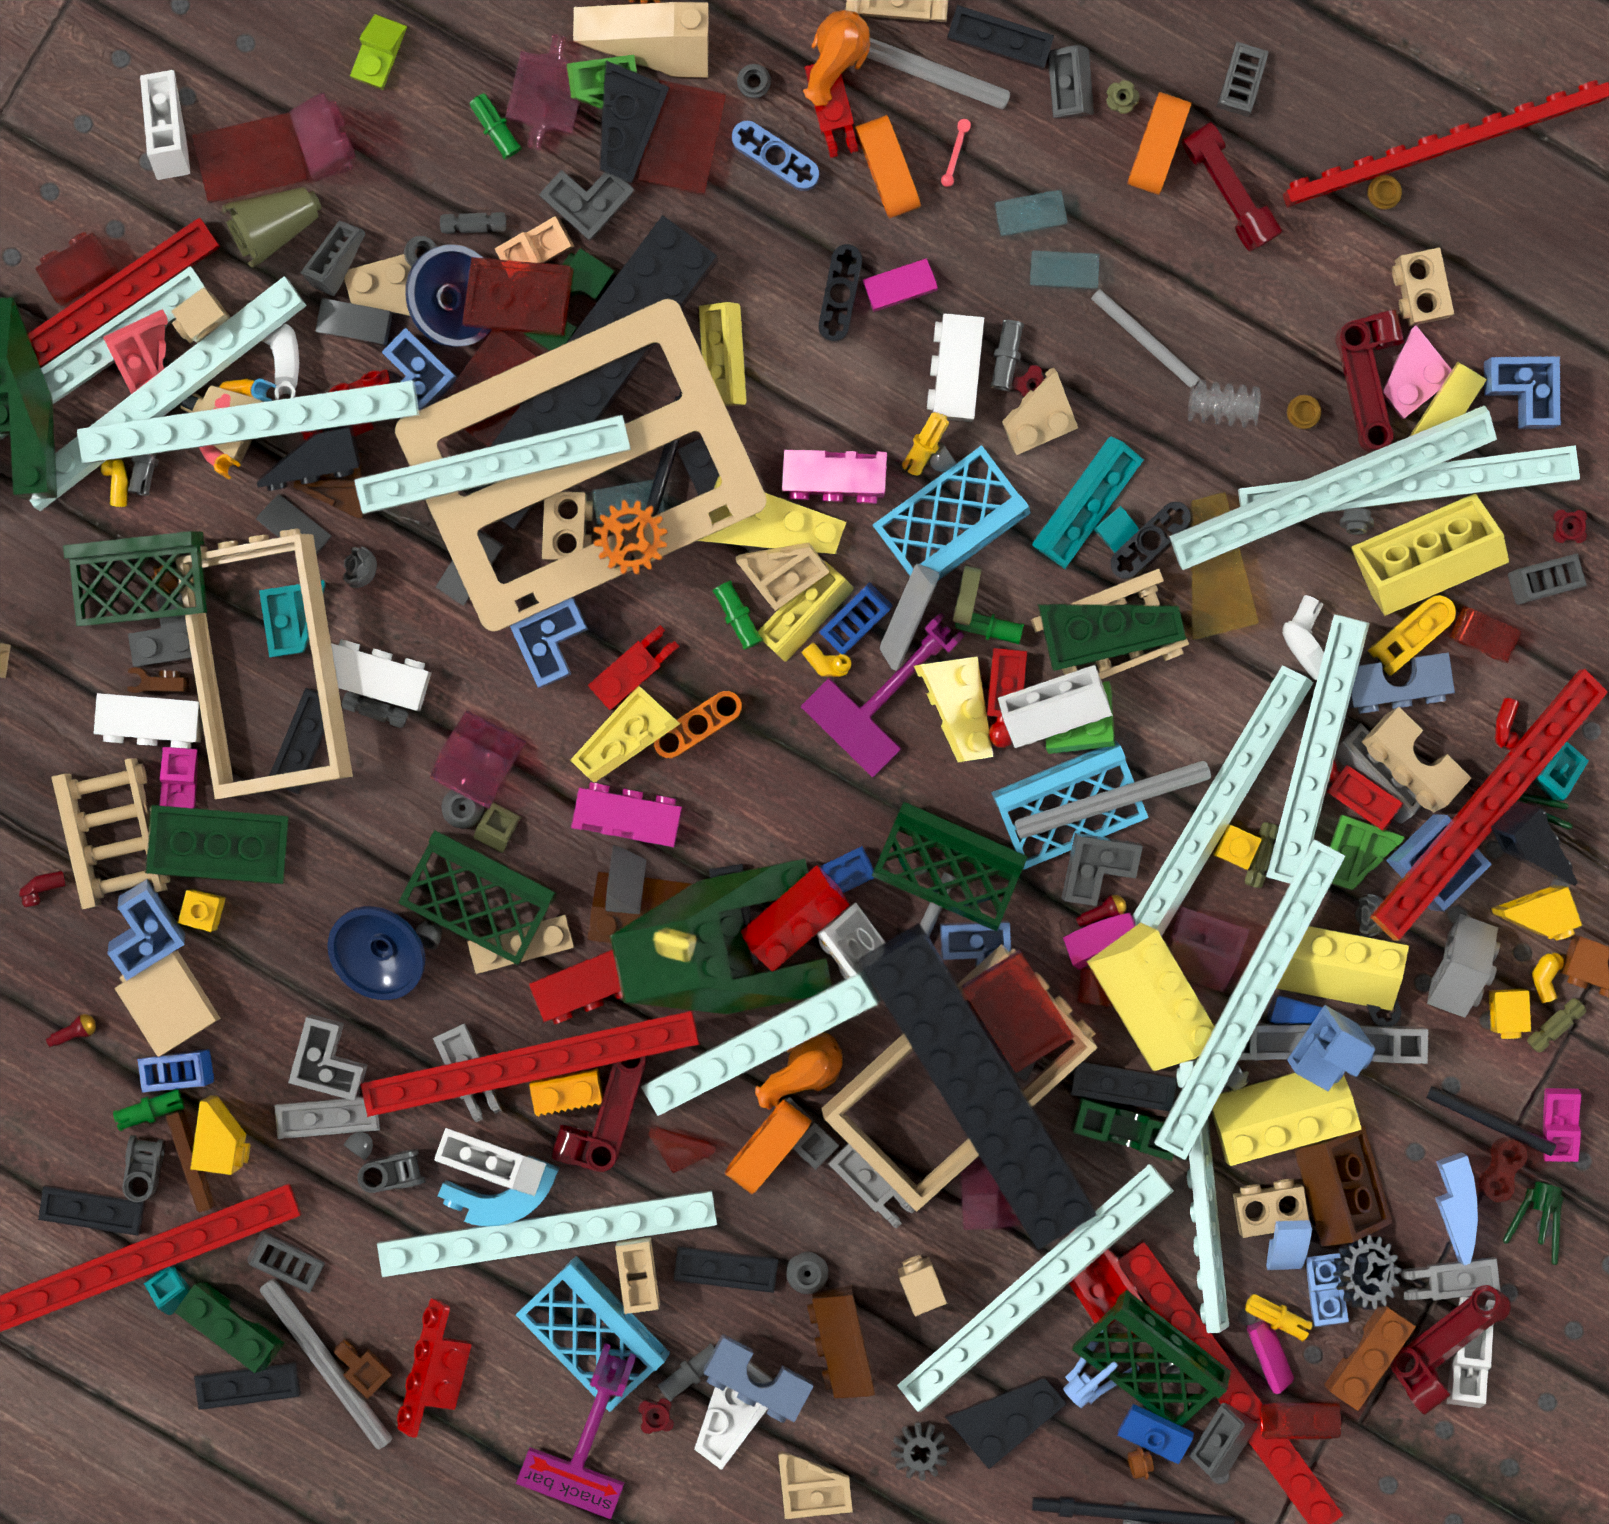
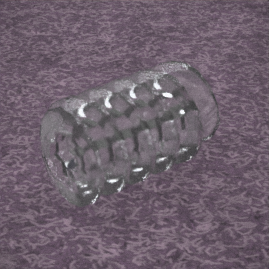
M1200 380L1195 389L1192 383L1188 403V421L1192 422L1196 413H1200L1201 421L1204 424L1209 416L1213 415L1215 425H1219L1223 416H1226L1229 427H1233L1237 418H1240L1242 428L1246 429L1250 419L1254 420L1256 426L1261 400L1260 388L1257 386L1253 387L1248 395L1245 385H1240L1235 394L1232 383H1227L1222 392L1219 382L1216 381L1212 383L1209 390L1205 380Z

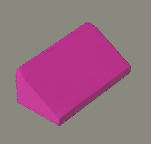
M927 258L863 279L873 312L938 290Z
M1261 1320L1247 1326V1332L1272 1392L1277 1395L1293 1382L1294 1376L1276 1331L1271 1329V1324Z

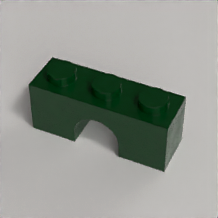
M581 248L576 255L572 252L568 255L561 266V270L564 271L563 275L557 283L552 281L542 295L545 302L539 311L533 309L523 324L527 328L524 332L525 336L548 352L567 344L577 330V327L566 321L563 317L565 302L572 296L584 295L597 303L616 276L614 270Z
M1080 1096L1071 1130L1074 1133L1104 1142L1110 1141L1125 1145L1139 1152L1172 1161L1174 1157L1173 1153L1154 1144L1165 1121Z
M206 1282L194 1284L175 1310V1313L253 1373L266 1370L285 1342L260 1323H252L237 1314L229 1306L232 1302Z

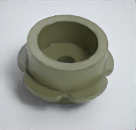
M1122 80L1120 83L1114 82L1107 90L1108 98L1106 102L1108 107L1121 114L1131 112L1133 106L1137 105L1140 99L1138 90L1134 89V84L1127 80ZM1120 94H1125L1126 99L1121 100Z

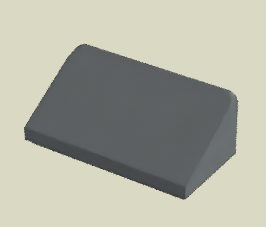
M1074 45L1050 50L1048 63L1053 118L1093 115L1094 106L1088 48Z
M280 494L256 517L258 522L279 538L280 531L300 529L301 534H313L316 555L332 537Z
M613 845L606 893V911L640 914L646 859L616 845Z
M1222 1403L1189 1457L1211 1478L1224 1477L1231 1469L1258 1424L1227 1403Z

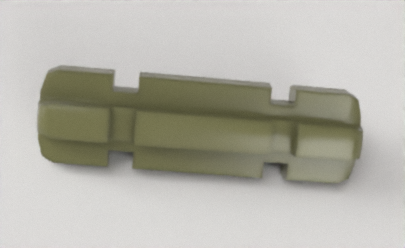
M1268 822L1262 823L1259 831L1262 840L1250 864L1252 866L1251 871H1247L1245 884L1255 888L1263 887L1266 878L1264 872L1265 870L1268 871L1274 849L1273 842L1276 840L1279 829L1278 825Z
M1571 999L1564 1005L1565 1009L1563 1011L1559 1010L1540 1027L1541 1031H1535L1528 1037V1044L1536 1052L1541 1053L1550 1045L1548 1043L1550 1040L1555 1041L1574 1024V1019L1578 1020L1586 1013L1585 1006L1578 999Z

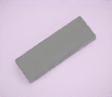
M359 1097L355 1101L342 1098L275 1105L278 1139L380 1130L379 1115L367 1117L363 1097Z

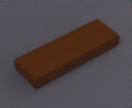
M184 1109L167 1115L166 1120L196 1210L200 1213L214 1207L215 1202L205 1172L191 1169L194 1139Z

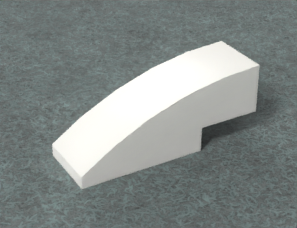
M1460 1297L1459 1305L1469 1297ZM1488 1300L1486 1302V1311L1491 1310L1495 1306V1300ZM1493 1325L1451 1356L1448 1379V1392L1451 1395L1447 1398V1404L1481 1408L1486 1404L1488 1370L1491 1368Z

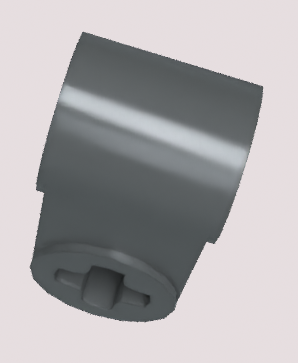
M130 1135L126 1148V1166L122 1184L123 1193L130 1201L142 1202L156 1194L165 1156L166 1142L164 1139L154 1142L140 1140L136 1135ZM139 1151L151 1152L152 1154L141 1153ZM136 1177H142L147 1181L148 1190L145 1195H139L134 1191L133 1182Z
M419 1150L401 1151L386 1157L367 1161L360 1168L357 1175L359 1186L366 1192L376 1193L425 1183V1177L420 1175L417 1161ZM405 1162L407 1163L409 1176L407 1175ZM375 1167L382 1172L383 1180L381 1183L372 1185L366 1181L365 1171L368 1168Z

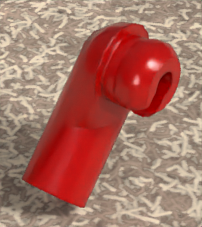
M1512 698L1503 699L1496 718L1495 742L1501 749L1505 747L1508 750H1512L1520 738L1518 733L1511 732L1520 705L1518 701Z

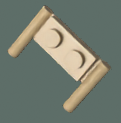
M846 0V10L867 17L946 22L948 0Z

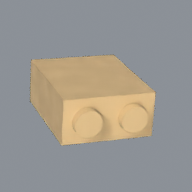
M178 950L170 953L127 981L122 975L120 977L122 984L115 987L116 992L157 1057L166 1054L221 1019Z

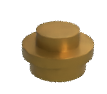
M1378 176L1368 187V199L1378 209H1390L1401 199V185L1392 176Z
M1309 395L1295 397L1287 407L1289 422L1299 429L1313 427L1321 416V407L1318 401Z

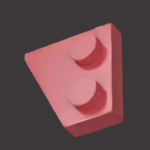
M163 309L103 337L131 394L165 369L163 366V359L166 354L164 337L168 318Z

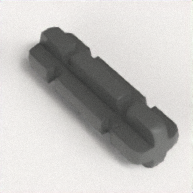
M493 212L491 215L486 213L459 214V217H455L454 214H443L440 216V230L444 234L456 233L457 230L460 233L488 232V229H492V232H504L507 228L506 215L503 212Z
M346 692L342 701L343 709L352 712L359 711L360 715L384 723L389 721L390 725L398 728L405 726L408 718L407 711L397 707L392 709L391 705L367 697L363 699L360 698L361 695Z

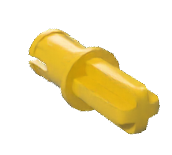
M933 412L921 433L914 436V445L906 459L902 462L904 469L911 465L907 471L908 473L916 476L920 475L931 454L938 451V442L949 425L946 415Z
M1252 1294L1246 1303L1245 1311L1271 1324V1329H1280L1302 1342L1308 1337L1309 1333L1304 1330H1311L1312 1322L1287 1311V1306L1283 1304L1278 1306L1256 1294Z

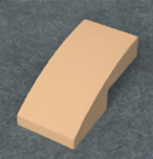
M554 216L529 232H522L496 247L495 251L510 279H513L573 248L574 244L559 216Z

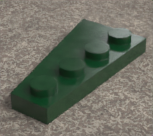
M1037 604L1053 671L1186 640L1178 605Z

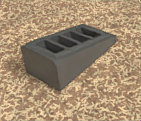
M1236 42L1218 99L1217 108L1246 117L1250 116L1269 51ZM1240 53L1259 58L1258 64L1240 60ZM1239 66L1255 71L1254 77L1236 72V67ZM1233 78L1250 83V89L1232 84ZM1229 91L1248 96L1247 100L1243 101L1228 96Z
M339 220L300 273L313 288L334 296L339 290L366 233L358 227ZM343 236L348 238L346 242L341 241Z
M1578 553L1520 568L1508 573V579L1517 605L1587 586ZM1564 564L1567 565V569L1571 579V583L1567 584L1566 578L1562 568V565ZM1549 568H1553L1557 587L1554 586ZM1536 572L1540 573L1544 587L1543 591L1540 589Z
M263 1230L247 1258L250 1266L307 1293L311 1292L325 1265L324 1261ZM268 1244L272 1245L273 1248L266 1261H263L261 1257ZM282 1250L286 1253L277 1268L273 1264ZM293 1256H295L298 1260L291 1274H288L286 1270ZM307 1262L311 1266L302 1281L298 1279V1276Z

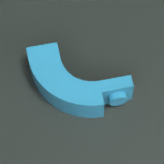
M528 1155L529 1158L546 1163L535 1196L511 1188L499 1194L485 1195L445 1180L438 1197L443 1198V1204L452 1209L462 1211L463 1207L468 1208L469 1210L464 1222L478 1226H501L515 1222L537 1208L550 1191L560 1167Z

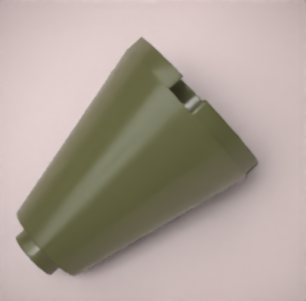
M304 187L222 205L223 214L229 211L232 218L226 224L233 240L243 257L248 254L253 260L248 265L252 268L261 264L318 219L317 211L321 209V204L313 190L308 192Z

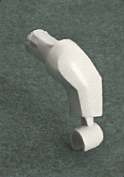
M284 324L262 340V342L270 345L274 356L275 400H279L282 394H289L291 398H296L295 388L298 382V342L293 328L288 324Z
M1304 595L1293 620L1284 623L1283 636L1300 664L1314 680H1317L1324 652L1312 635L1311 629L1324 605L1319 600Z

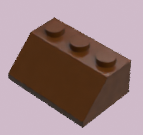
M598 871L587 940L611 943L610 935L693 883L644 877L640 914L606 911L609 873Z
M1361 1126L1362 1130L1294 1148L1297 1165L1300 1168L1306 1196L1314 1217L1315 1228L1322 1246L1352 1243L1392 1224L1365 1126Z
M849 1285L812 1294L813 1303L807 1304L811 1324L818 1323L820 1336L814 1337L818 1357L825 1356L828 1369L822 1370L826 1391L832 1389L834 1398L874 1396V1383L852 1286Z

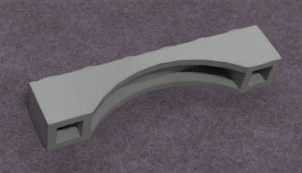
M1257 1023L1238 1060L1288 1059L1311 1024ZM1359 1025L1376 1049L1373 1053L1372 1062L1428 1064V1029L1412 1026Z

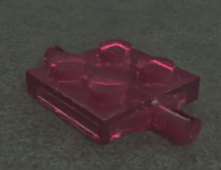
M556 34L552 35L549 54L536 55L521 51L506 113L507 120L524 123L531 128L526 147L529 149L534 147L537 151L541 150L544 131H559L573 134L580 101L571 98L567 64L570 62L562 57L567 38L560 35L559 40V36Z

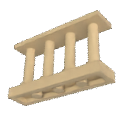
M1156 569L1071 604H1127L1125 597L1137 592L1139 598L1143 597L1146 605H1160L1156 595L1158 591L1156 585L1164 580L1160 570ZM1040 616L1030 620L1035 633L1043 630ZM1186 638V640L1162 645V648L1145 655L1142 650L1129 653L1130 661L1112 667L1109 658L1098 660L1096 664L1100 672L1098 673L1100 679L1161 655L1164 661L1182 655L1184 653L1181 647L1189 645ZM1076 666L1062 669L1064 675L1077 671Z
M137 758L124 760L127 771L79 782L77 779H72V774H61L51 777L82 909L102 905L100 898H104V894L135 887L146 879L153 883L155 892L168 890L166 883L170 882V876L145 874V871L101 881L100 878H95L93 865H96L99 860L145 850L147 855L150 812L143 784L147 783V774L144 765L138 764ZM130 784L134 804L87 815L85 812L80 813L77 799H81V795ZM138 817L142 837L95 848L92 845H88L85 832H89V828Z

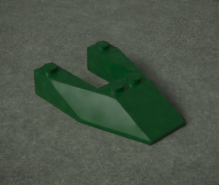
M0 298V434H10L13 495L23 500L57 498L52 395L14 298Z
M806 859L791 860L696 881L612 933L610 940L623 1002L731 1014L813 997L832 987L826 959L807 960L778 967L773 972L768 969L754 973L749 946L741 934V931L745 928L741 907L779 899L808 873ZM664 928H670L695 935L697 940L691 961L683 962L661 956L656 951L655 934Z

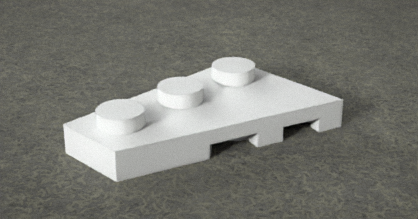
M749 1361L747 1374L753 1381L768 1383L773 1380ZM716 1387L714 1388L694 1449L721 1470L768 1409L759 1403L752 1407L737 1398L738 1392L729 1387H726L724 1391Z

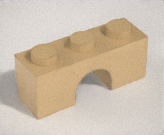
M1398 707L1387 713L1361 742L1368 748L1367 750L1371 757L1382 762L1392 771V776L1398 783L1407 786L1416 795V800L1421 806L1434 813L1446 807L1469 782L1471 777L1448 754L1437 759L1430 766L1422 764L1414 754L1413 745L1423 730Z

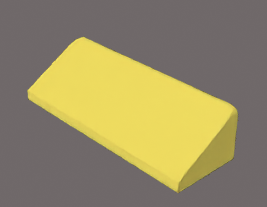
M723 302L699 306L702 356L724 405H745L746 387L740 304Z
M1457 362L1410 436L1465 414L1487 379Z
M825 560L824 562L829 567L830 573L781 606L758 631L763 642L785 662L790 659L854 590V587Z

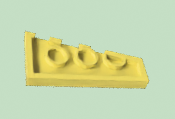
M721 477L717 478L714 489L721 485ZM765 493L766 505L761 512L698 540L765 548H779L809 542L817 553L835 554L846 522ZM727 505L708 513L712 524L732 515Z

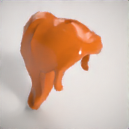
M849 10L832 12L816 31L811 46L813 49L816 46L818 47L820 56L811 69L808 88L803 90L805 97L815 106H826L828 101L832 100L830 88L839 75L849 66L854 65L855 62L854 69L858 70L870 51L869 27L858 13Z
M822 1032L788 1049L787 1053H791L787 1066L771 1074L761 1087L756 1086L755 1095L758 1098L759 1106L771 1110L773 1107H777L781 1097L810 1089L819 1092L835 1083L843 1066L842 1050L836 1039L830 1034Z

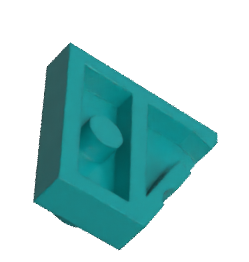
M322 580L321 585L324 594L326 583ZM296 584L259 590L269 657L305 653L309 634L301 585Z

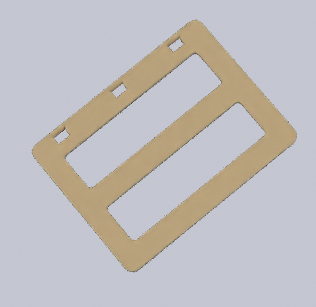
M671 299L661 300L421 409L418 416L404 417L396 424L395 433L410 466L443 459L438 449V442L441 439L652 343L661 345L682 391V397L679 400L625 424L631 448L629 451L500 481L466 497L460 496L458 492L425 499L477 615L487 630H502L623 574L620 572V566L614 567L612 570L608 568L611 559L609 557L600 559L598 555L604 550L603 547H596L592 544L509 583L501 584L478 537V531L482 527L696 431L702 435L722 479V483L718 488L652 517L661 516L663 521L658 525V528L668 530V534L660 537L661 541L668 544L667 548L658 549L657 552L661 557L753 516L764 509L766 495L684 314L676 301ZM727 505L732 515L712 524L708 513ZM648 524L644 531L645 539L653 545L654 533L651 525ZM634 529L631 533L625 531L622 534L625 538L623 549L630 543L635 545L639 543V539L636 536L637 529ZM615 534L608 537V544L612 552L617 545ZM639 551L632 553L633 556L636 558L634 560H638L645 556ZM628 567L627 572L632 571L633 568ZM534 593L539 603L519 612L515 601Z

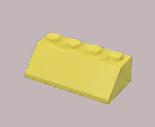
M1476 493L1352 546L1353 554L1369 591L1384 616L1509 563L1504 534Z
M1308 926L1276 989L1365 1006L1369 1004L1392 1011L1402 983L1409 945Z
M1140 922L1087 961L1153 1071L1190 1061L1200 1056L1215 1027L1158 930Z
M1291 1073L1244 1086L1237 1091L1220 1093L1211 1110L1225 1162L1230 1166L1362 1130L1354 1100L1344 1075L1338 1083H1334L1330 1090L1326 1091L1300 1075Z

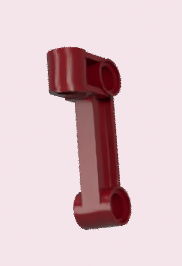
M1212 122L1207 123L1181 140L1182 146L1190 160L1196 166L1201 163L1204 165L1237 218L1238 223L1235 226V231L1249 252L1261 247L1283 232L1267 205L1262 208H1256L1221 152L1226 148V144Z
M1397 309L1350 321L1337 331L1335 337L1357 427L1358 442L1361 448L1369 453L1390 445L1393 440V430L1390 426L1373 350L1390 348L1404 343ZM1354 329L1360 334L1361 342L1358 346H1352L1346 342V330ZM1370 428H1377L1382 431L1384 440L1381 445H1374L1369 441L1368 432Z
M648 1056L640 1057V1063L635 1067L626 1065L624 1061L613 1063L593 1133L590 1134L585 1130L568 1125H560L551 1155L552 1159L597 1172L608 1171L616 1164ZM596 1147H606L610 1151L611 1160L609 1163L601 1164L597 1162L594 1157Z
M1482 1285L1476 1288L1471 1297L1409 1345L1402 1347L1391 1362L1392 1371L1406 1389L1410 1400L1422 1414H1428L1451 1395L1437 1376L1438 1373L1435 1369L1495 1322H1500L1509 1315L1511 1310L1509 1298L1494 1287ZM1495 1297V1306L1491 1310L1486 1311V1302L1489 1298ZM1415 1358L1416 1364L1414 1369L1407 1373L1406 1365L1408 1361Z

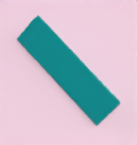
M1109 437L1036 537L1032 546L1066 569L1144 459L1124 442L1114 437Z

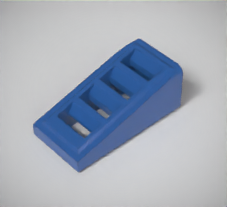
M869 582L819 633L840 654H845L890 611L893 605ZM865 596L880 609L877 613L863 600ZM855 606L870 619L867 623L853 610ZM847 615L860 630L856 633L842 619ZM836 624L850 638L847 642L832 629Z
M1275 994L1272 997L1267 1021L1273 1023H1313L1323 1007Z
M209 1049L137 1059L142 1092L200 1087L214 1082ZM181 1061H184L186 1079H182ZM166 1063H170L172 1081H168ZM152 1064H157L159 1083L154 1082Z

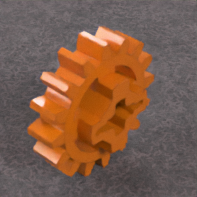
M624 500L622 501V509L618 511L613 505L609 506L612 515L609 518L604 515L599 516L604 523L603 528L594 527V532L601 535V539L593 542L594 546L603 547L604 549L598 557L600 559L609 557L611 560L609 561L608 568L611 570L617 564L621 565L620 572L623 575L626 574L628 567L633 568L635 575H639L640 566L642 565L648 570L653 569L650 560L654 558L661 561L662 557L657 551L659 548H667L668 546L667 543L660 540L661 536L668 534L667 529L658 528L663 518L661 516L651 517L654 510L652 506L642 511L640 501H636L634 507L629 508L628 503ZM626 515L638 516L631 523L622 524L617 521V519ZM648 524L651 525L654 533L653 545L645 539L644 531ZM634 529H637L636 536L639 539V543L637 545L630 543L623 549L625 538L622 534L625 531L631 533ZM609 530L616 535L617 545L613 552L608 544ZM639 551L645 555L638 560H624L629 553Z

